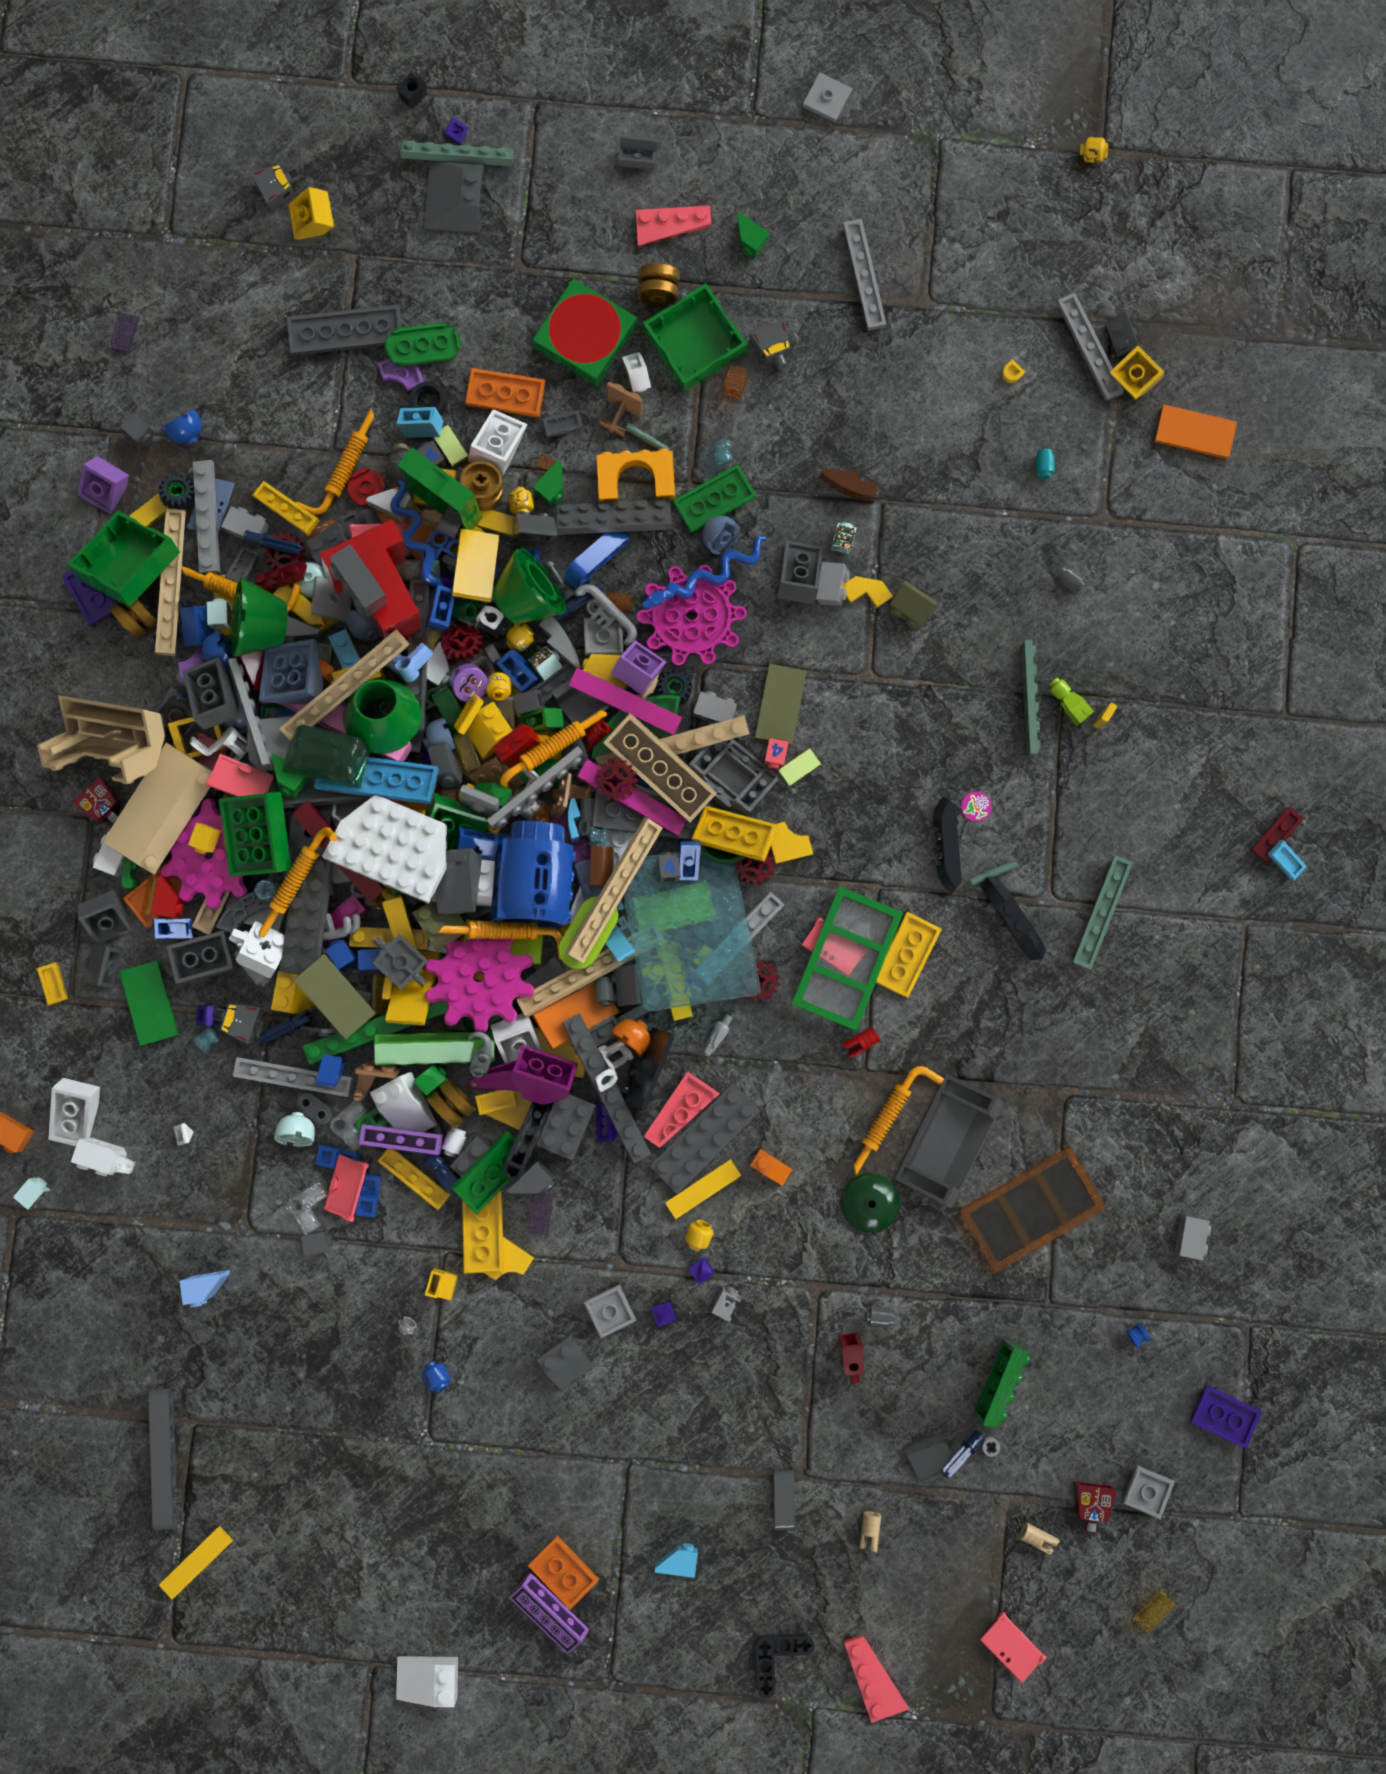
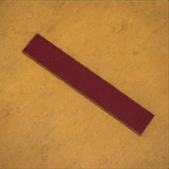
M305 801L292 814L313 838L324 827L331 828L335 832L309 801ZM327 836L320 843L324 851L330 842ZM336 864L369 902H372L385 890V887L380 882Z

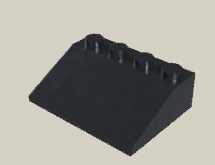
M654 1027L652 1031L648 1030L650 1034L649 1046L642 1056H637V1059L640 1061L638 1066H633L630 1077L633 1078L630 1085L626 1084L622 1094L625 1096L624 1101L644 1110L647 1109L675 1037L674 1034Z

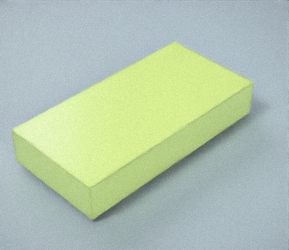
M448 425L442 428L440 437H433L452 467L468 459L467 453Z
M808 749L779 769L778 772L788 786H791L820 766L821 763L811 749Z

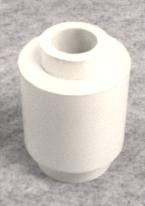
M451 1126L441 1147L444 1150V1154L455 1157L456 1154L460 1155L466 1139V1131L458 1128L455 1129Z

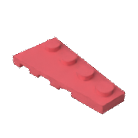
M710 206L636 210L638 249L643 248L647 244L659 243L661 240L670 237L671 239L676 238L683 233L689 234L711 227Z
M687 1072L644 1135V1138L660 1148L720 1093Z
M863 1634L844 1641L871 1723L909 1710V1706L902 1698Z

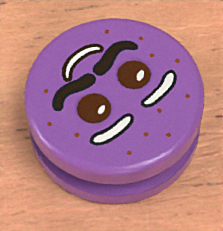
M464 664L453 671L450 677V687L460 700L468 702L472 694L480 698L486 694L488 680L479 667L472 664Z

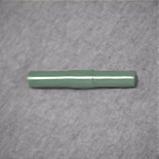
M630 423L627 424L625 429L658 450L668 449L670 451L671 448Z
M1016 860L970 878L969 882L971 886L983 882L986 877H996L1018 867Z

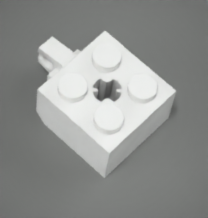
M257 921L253 923L249 932L233 929L229 940L236 943L237 947L240 948L235 959L237 963L271 978L282 958L285 935L270 928L266 936L262 938L259 931L263 924Z
M95 1138L79 1139L71 1160L72 1163L77 1164V1168L83 1170L94 1169L96 1174L107 1176V1174L113 1175L118 1172L131 1174L135 1165L134 1161L126 1158L127 1153L123 1147Z

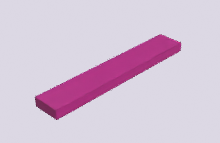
M576 668L569 683V686L626 713H631L635 717L673 735L682 719L679 715L579 668Z
M587 759L577 777L596 788L600 784V782L595 781V778L600 777L596 772L603 769ZM607 771L605 773V776L610 775L611 773ZM617 777L610 779L616 781V784L623 781ZM605 784L606 787L610 791H612V788L608 784ZM629 784L623 785L621 792L625 791ZM637 788L636 790H630L632 792L631 796L625 794V800L619 797L618 802L649 818L676 836L680 834L687 822L685 817Z

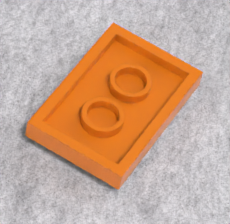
M558 1535L528 1564V1567L569 1610L599 1581V1578Z

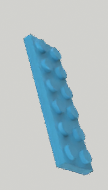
M323 751L314 787L317 790L370 797L378 795L385 799L431 805L439 768L438 766Z

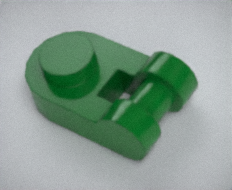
M125 856L123 859L121 883L124 888L133 890L139 885L135 879L136 870H138L139 865Z
M376 1107L358 1119L356 1128L361 1133L362 1124L385 1126L389 1122ZM377 1114H379V1116L382 1119L378 1123L374 1118V1116Z

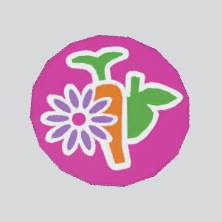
M975 791L970 792L964 797L961 808L966 818L978 822L983 821L989 816L992 805L987 795Z

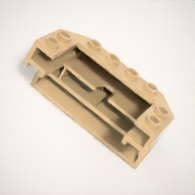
M58 695L66 732L37 745L42 767L50 768L53 771L61 770L64 765L75 763L85 755L95 759H107L109 766L121 768L122 772L113 776L112 779L113 781L122 782V784L133 783L135 779L149 774L148 772L156 769L165 738L161 714L139 708Z

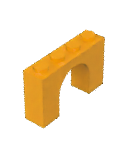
M659 449L654 452L640 450L636 453L621 451L618 454L602 452L600 455H597L599 503L619 502L618 479L624 470L633 466H640L651 472L655 479L656 500L673 501L675 499L672 451L668 449Z

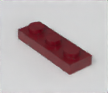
M300 561L256 576L255 585L266 591H271L302 581L305 578L307 564L304 561Z
M1287 807L1250 851L1264 863L1270 860L1268 853L1279 840L1286 841L1304 818L1291 807Z

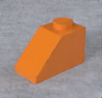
M0 1112V1144L9 1153L23 1152L35 1131Z
M760 1148L749 1164L782 1186L793 1170Z

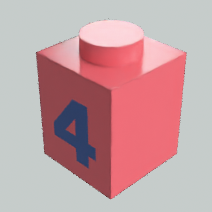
M770 738L764 764H768V767L772 769L783 767L788 742Z

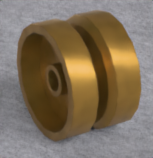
M653 263L642 266L639 269L638 282L640 284L638 285L637 298L641 302L652 306H670L678 301L677 286L679 285L680 272L666 264Z
M486 461L473 462L463 469L460 475V483L474 493L480 511L494 509L503 497L502 475L499 469Z
M139 599L128 609L118 602L109 608L122 627L138 640L146 634V630L140 622L151 629L157 625L155 616Z
M446 1079L439 1085L443 1095L438 1091H433L426 1098L435 1111L449 1125L456 1129L463 1123V1117L459 1112L465 1116H470L477 1109L458 1086L449 1079Z

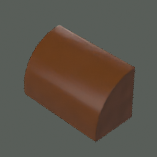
M591 845L589 885L605 886L613 872L614 847Z

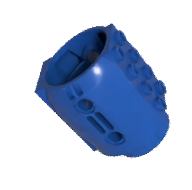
M517 821L512 823L510 838H503L499 841L495 857L491 922H536L537 927L561 928L567 925L568 921L570 922L571 910H569V904L573 898L571 882L573 883L574 881L572 863H575L576 852L573 851V845L564 843L565 828L563 826L541 821Z

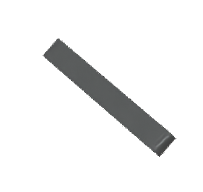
M172 1388L151 1389L148 1402L152 1525L154 1531L175 1530L178 1515L174 1395Z

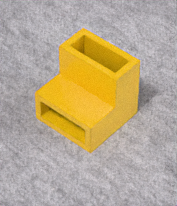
M436 1268L433 1269L425 1296L451 1300L458 1275Z

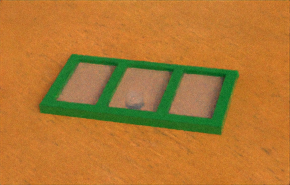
M839 886L791 1005L847 1027L852 1031H857L903 912Z

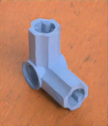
M421 643L408 657L398 654L385 667L400 675L405 682H412L419 676L418 670L433 656V653L425 644Z

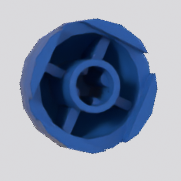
M196 410L187 412V416H179L162 427L170 440L178 444L187 443V445L198 441L196 437L202 431V421Z
M217 631L207 636L203 641V653L200 654L202 661L205 663L219 657L228 668V659L233 658L231 657V645L226 636Z

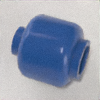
M434 1361L425 1366L426 1370L422 1373L421 1377L428 1391H434L436 1394L449 1387L448 1383L451 1381V1377L443 1363L436 1364Z

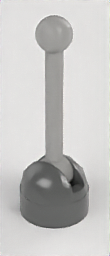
M548 561L546 564L547 568L552 570L563 588L561 594L564 601L569 602L576 597L575 589L570 586L566 587L555 570L554 563Z

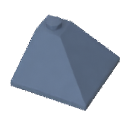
M315 639L265 649L259 695L260 702L308 704L323 691V678Z

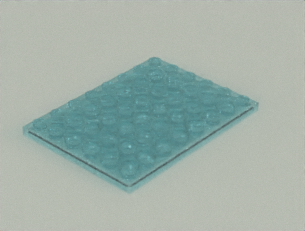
M700 849L698 880H679L676 883L659 884L656 865L658 855L646 856L623 895L632 946L635 950L634 957L644 1011L648 1012L761 994L739 879L735 872L736 866L734 863H715L709 860Z

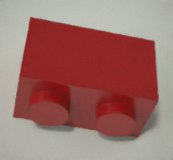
M521 723L498 742L493 749L502 763L514 767L520 762L519 757L526 754V752H529L534 747L536 748L542 742L533 728Z

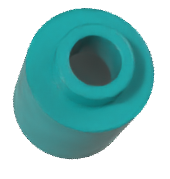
M1051 449L1038 450L1035 456L1036 475L1040 476L1041 479H1048L1051 475L1055 474L1054 454H1052Z

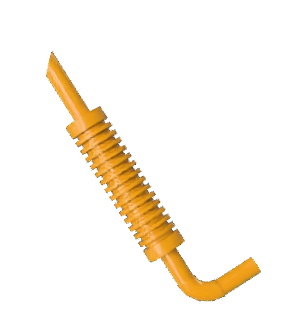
M371 407L359 431L352 432L347 442L348 444L344 448L343 454H341L337 462L338 464H336L332 472L333 474H331L327 482L328 484L324 488L327 495L321 506L312 508L296 502V504L315 517L327 512L334 497L340 498L341 491L344 490L343 488L347 484L346 481L349 480L348 478L352 474L351 471L354 470L353 468L357 464L356 461L359 460L358 458L362 454L361 451L364 450L363 448H365L369 440L365 435L374 419Z
M182 566L184 574L203 582L204 588L234 599L237 582L212 572L204 575ZM294 583L289 600L287 601L288 612L296 605L302 587Z
M601 710L582 723L576 720L571 725L569 724L568 727H565V729L549 737V740L546 739L539 746L537 745L536 748L534 747L529 752H526V754L519 757L521 762L508 769L502 775L500 785L509 789L508 782L517 773L525 768L527 771L533 770L534 767L550 759V756L553 757L560 750L562 751L563 748L565 749L567 746H570V744L586 735L585 729L607 716V713Z
M324 827L320 829L310 846H303L302 853H299V856H297L296 863H293L289 870L290 873H287L285 877L286 880H283L279 887L280 890H277L269 904L272 910L259 931L260 937L264 938L279 913L285 914L291 900H293L303 880L307 877L309 870L313 867L312 863H315V860L319 857L316 850L326 836L333 842L337 840V835L331 828Z
M468 921L467 926L445 925L438 932L466 934L468 939L535 940L537 935H549L556 939L558 959L562 960L559 954V945L563 938L562 933L552 927H537L536 922Z
M917 1066L911 1069L902 1085L896 1084L894 1087L895 1091L893 1090V1094H890L891 1098L888 1097L889 1101H886L887 1104H884L885 1108L882 1107L883 1111H880L881 1114H878L879 1118L876 1117L877 1121H874L875 1124H872L873 1128L870 1127L871 1131H868L869 1134H866L867 1138L864 1137L862 1141L865 1147L853 1165L855 1175L858 1174L871 1150L877 1151L880 1147L878 1144L881 1145L880 1141H883L882 1138L886 1137L884 1134L887 1135L886 1131H889L890 1129L888 1128L892 1127L890 1124H893L892 1121L896 1120L894 1119L898 1117L896 1114L900 1113L898 1111H901V1107H904L902 1104L906 1103L904 1101H907V1097L909 1098L912 1093L908 1089L913 1080L918 1075H925L940 1085L944 1080L943 1077L927 1067Z

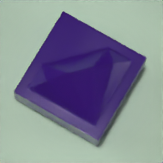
M452 117L443 136L460 145L468 127Z
M197 1006L196 1025L212 1026L214 1006Z
M702 1257L688 1267L699 1285L715 1274V1271L705 1257Z
M670 1301L651 1307L658 1327L677 1320Z

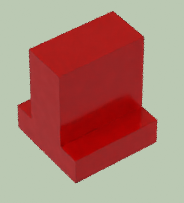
M393 519L320 553L325 575L337 595L343 592L341 580L336 581L330 571V556L349 544L356 551L386 595L387 605L370 615L382 641L396 629L404 638L420 631L419 611L395 566L406 562L404 540Z

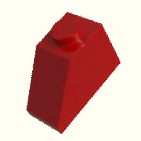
M158 876L151 914L179 919L180 915L184 912L183 901L170 881L165 877Z

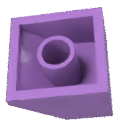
M96 456L83 464L78 496L110 514L126 491L129 475Z
M635 640L620 656L611 674L630 686L634 691L643 695L660 673L666 661Z

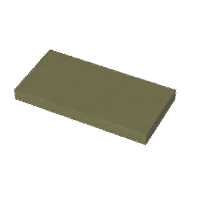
M769 664L755 739L769 741L771 738L786 741L790 746L793 745L806 670Z
M322 954L293 979L345 1040L376 1014L325 954Z

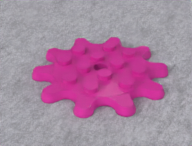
M702 565L699 567V569H703L712 573V570L708 565ZM671 567L668 571L669 583H675L684 587L688 577L683 574L680 567ZM699 579L691 597L681 598L674 594L672 598L666 599L661 605L639 611L637 620L642 624H651L655 629L654 634L647 640V646L652 650H657L662 646L671 647L673 650L672 662L678 666L683 665L687 656L692 653L698 654L705 664L714 663L716 658L714 647L717 644L735 647L739 642V638L731 631L730 625L733 621L743 620L747 615L744 607L733 606L729 602L730 595L736 591L735 582L728 580L724 584L714 585ZM650 583L646 586L645 592L649 596L655 591L665 590L666 586L661 587L655 583ZM689 612H694L697 614V618L691 621L686 615Z
M206 798L201 803L200 814L195 817L191 816L170 849L172 860L169 864L162 867L161 874L167 879L173 877L181 879L182 888L179 892V897L182 901L189 902L195 894L202 893L205 895L207 906L215 910L220 907L221 895L225 891H230L236 898H241L248 893V890L243 883V876L229 877L221 814L216 809L214 799ZM196 823L207 824L222 830L214 850V856L211 859L207 858L206 854L195 852V847L188 845Z
M487 938L468 939L465 942L455 939L444 946L447 954L443 959H429L425 964V970L436 975L438 978L437 985L426 991L425 998L430 1003L437 1001L447 1003L448 1010L444 1015V1021L449 1026L456 1025L462 1017H469L473 1020L474 1030L484 1033L488 1029L490 1017L494 1015L501 1016L508 1023L514 1022L517 1018V1012L512 1006L513 1000L516 997L528 998L534 993V987L522 981L520 977L524 969L531 967L533 958L529 954L513 955L510 947L514 939L489 940ZM476 973H482L485 976L481 982H476L473 978Z

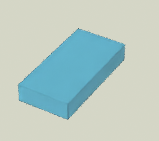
M1279 840L1268 853L1270 858L1290 880L1295 881L1307 867L1283 840Z

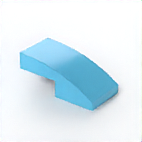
M575 798L570 800L567 815V826L571 843L579 840L575 822L580 820L581 815Z
M619 928L611 933L605 943L618 962L635 952Z

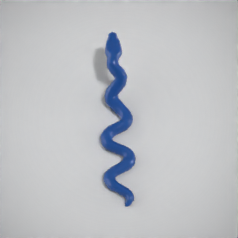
M398 480L400 489L391 500V511L398 516L410 517L413 520L402 533L404 546L411 551L425 553V558L419 572L422 581L434 588L437 585L444 586L439 578L431 574L435 558L433 547L427 543L411 540L412 535L422 524V516L415 509L400 507L399 503L406 494L407 485L405 482Z
M761 535L755 538L753 552L750 556L737 550L726 551L721 557L720 575H714L706 570L697 569L689 575L684 587L675 583H669L665 590H658L649 595L642 603L643 608L648 609L661 605L666 599L672 598L674 594L681 598L691 597L699 579L714 585L724 584L730 577L729 561L736 560L746 565L755 564L761 556V542L766 541L767 538Z

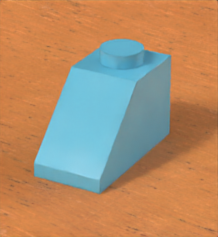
M688 1543L676 1546L655 1563V1573L695 1578L698 1548Z

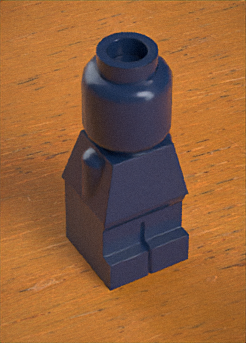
M425 1153L422 1156L424 1164L432 1172H436L435 1175L440 1185L453 1197L457 1196L451 1187L461 1176L449 1164H445V1159L440 1154Z

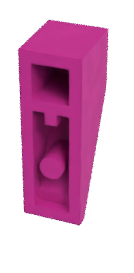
M352 895L331 914L334 928H343L344 917H349L352 925L353 914H359L361 919L369 910L355 895ZM336 939L323 941L322 947L327 948Z

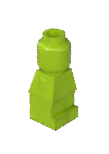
M1057 677L1049 684L1051 687L1050 691L1058 700H1062L1060 702L1061 706L1076 726L1094 712L1084 698L1075 692H1070L1071 688L1064 680H1060Z

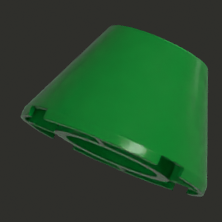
M522 548L513 552L493 588L492 596L501 612L516 625L561 615L566 611V604L556 583L554 585L551 584L547 578L549 574L547 570L532 554Z
M240 578L235 591L232 613L234 614L233 625H231L232 656L235 657L282 645L285 640L288 617L286 601L252 582Z
M388 679L371 680L361 685L349 696L343 710L344 728L351 741L363 750L375 754H387L402 749L417 734L421 725V708L414 693L405 685ZM388 699L396 703L393 711L384 718L370 719L363 715L366 707L375 700Z

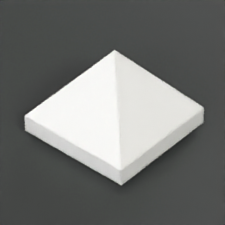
M185 1123L174 1126L177 1145L189 1143L193 1131Z

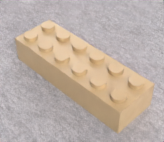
M631 713L603 742L622 761L627 760L626 764L628 766L632 764L633 767L631 769L637 771V774L689 822L717 794L708 783Z

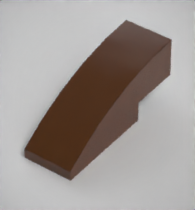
M821 469L820 478L832 488L849 497L874 503L878 482L859 480L858 472Z

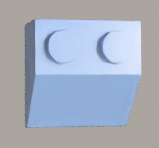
M230 1270L195 1275L180 1280L183 1305L189 1304L190 1307H197L207 1303V1300L216 1294L230 1275Z

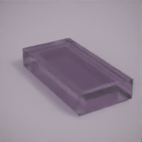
M119 313L109 345L111 350L129 354L140 321L137 316Z
M540 1193L533 1195L528 1233L548 1235L554 1195Z

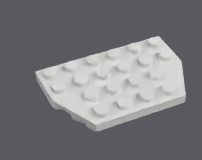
M374 795L340 821L334 832L337 835V840L334 842L330 840L322 857L429 904L447 869L446 824L383 797Z

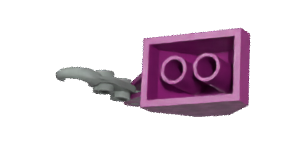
M482 1032L470 1034L468 1040L471 1041L473 1038L478 1037L484 1042L475 1051L470 1066L471 1074L467 1081V1086L470 1089L519 1091L524 1099L541 1105L567 1098L576 1072L577 1063L522 1045L517 1060L489 1068L492 1060L490 1038Z

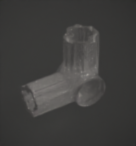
M355 1100L335 1117L330 1124L332 1132L337 1134L353 1152L362 1146L359 1144L360 1133L353 1124L368 1111L361 1101ZM340 1119L345 1122L344 1130L336 1128L337 1120Z
M320 1181L291 1198L287 1203L288 1211L294 1215L305 1235L321 1226L310 1208L328 1196L326 1189ZM295 1200L302 1202L301 1210H297L294 1207Z

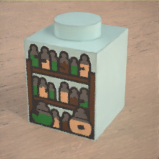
M846 522L838 523L831 550L849 555L856 528L852 524Z
M217 598L207 602V622L212 629L231 628V605L224 599Z
M547 646L528 659L536 673L544 681L562 668L559 662L561 659L559 654L555 650L551 651Z
M39 1177L29 1178L13 1198L27 1210L37 1207L50 1189L46 1187L47 1183Z

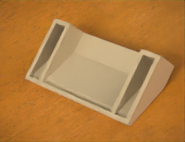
M165 743L160 752L156 769L144 776L103 842L137 865L155 874L210 787L206 786V781H208L213 771L170 744Z

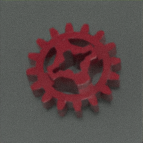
M281 531L278 537L273 534L274 538L297 543L301 547L304 545L301 540L298 541L297 535L292 537L290 532H287L286 536H284ZM263 547L267 551L263 553V556L268 558L266 563L271 565L272 570L300 562L301 559H306L302 554L306 552L304 547H302L300 555L296 556L288 553L289 555L282 554L279 550Z
M457 623L455 628L450 625V631L445 630V635L441 636V648L444 655H449L450 660L455 657L456 662H459L460 659L467 662L468 657L473 660V654L479 655V649L483 648L480 630H475L474 625L470 628L467 623L464 626Z
M616 758L613 763L610 759L607 761L608 766L603 763L601 765L603 770H597L596 773L600 777L595 778V781L600 782V784L596 788H602L600 795L602 796L606 793L607 800L611 797H614L615 802L618 801L619 797L625 800V794L631 796L632 792L630 790H636L637 787L633 783L638 782V779L634 778L637 771H631L632 764L626 766L627 760H623L620 763L619 758ZM613 767L612 773L605 776L607 770ZM622 769L627 772L628 776L622 772ZM617 775V778L623 781H620L616 784V781L610 779L616 777ZM605 784H608L612 788V791H610ZM629 784L627 789L621 792V787Z
M771 850L768 851L764 862L748 858V863L743 866V860L734 863L735 867H739L735 871L736 874H741L739 880L741 881L745 878L746 885L751 881L753 886H756L757 882L763 885L764 879L769 881L770 877L768 875H774L775 873L771 868L776 867V864L771 862L775 857L769 856ZM752 861H755L756 863H761L760 865H758L757 870H755L754 867H749L752 865ZM768 864V869L763 875L762 867ZM750 872L754 874L756 878L750 877L746 873Z
M753 960V966L747 963V970L741 969L744 975L738 976V979L742 980L738 987L744 988L741 992L742 994L748 993L747 999H750L752 996L754 997V1002H757L758 998H761V1001L764 1002L765 996L771 999L770 993H777L774 987L780 986V983L776 982V979L780 978V976L774 975L777 969L771 970V963L765 966L764 960H761L760 964ZM760 968L765 969L770 975L761 973ZM753 970V977L746 980L747 974ZM757 973L760 979H764V982L761 983V990L757 983L754 984ZM772 982L770 989L765 993V985ZM748 987L757 989L758 994L751 992Z

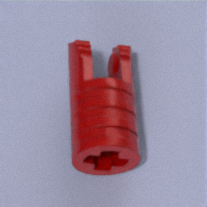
M599 720L585 731L586 735L582 737V741L584 742L587 738L590 742L585 747L587 754L610 732V727L605 721Z
M871 1026L843 1043V1047L848 1049L858 1043L860 1044L849 1052L848 1055L851 1059L881 1040Z

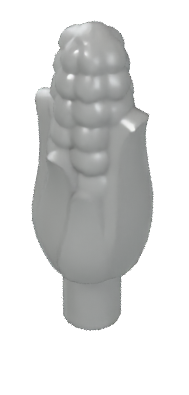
M726 1014L722 1022L718 1021L714 1025L703 1050L705 1056H710L728 1034V1025L733 1018L730 1015Z

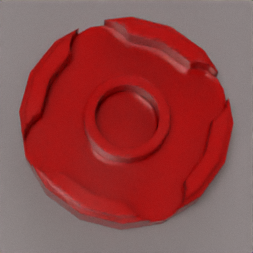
M361 469L351 475L347 490L354 503L362 507H370L366 501L367 498L385 492L386 486L378 472L370 469Z

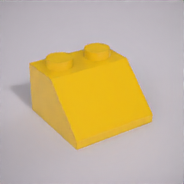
M308 187L288 204L294 239L300 240L322 236L334 227L327 191Z
M1137 346L1109 374L1136 400L1152 389L1163 378L1164 371Z
M493 701L478 711L466 734L482 759L485 760L496 753L493 747L513 730Z
M278 971L271 1010L299 1014L306 1009L311 1012V1006H315L314 1003L293 981L299 974Z

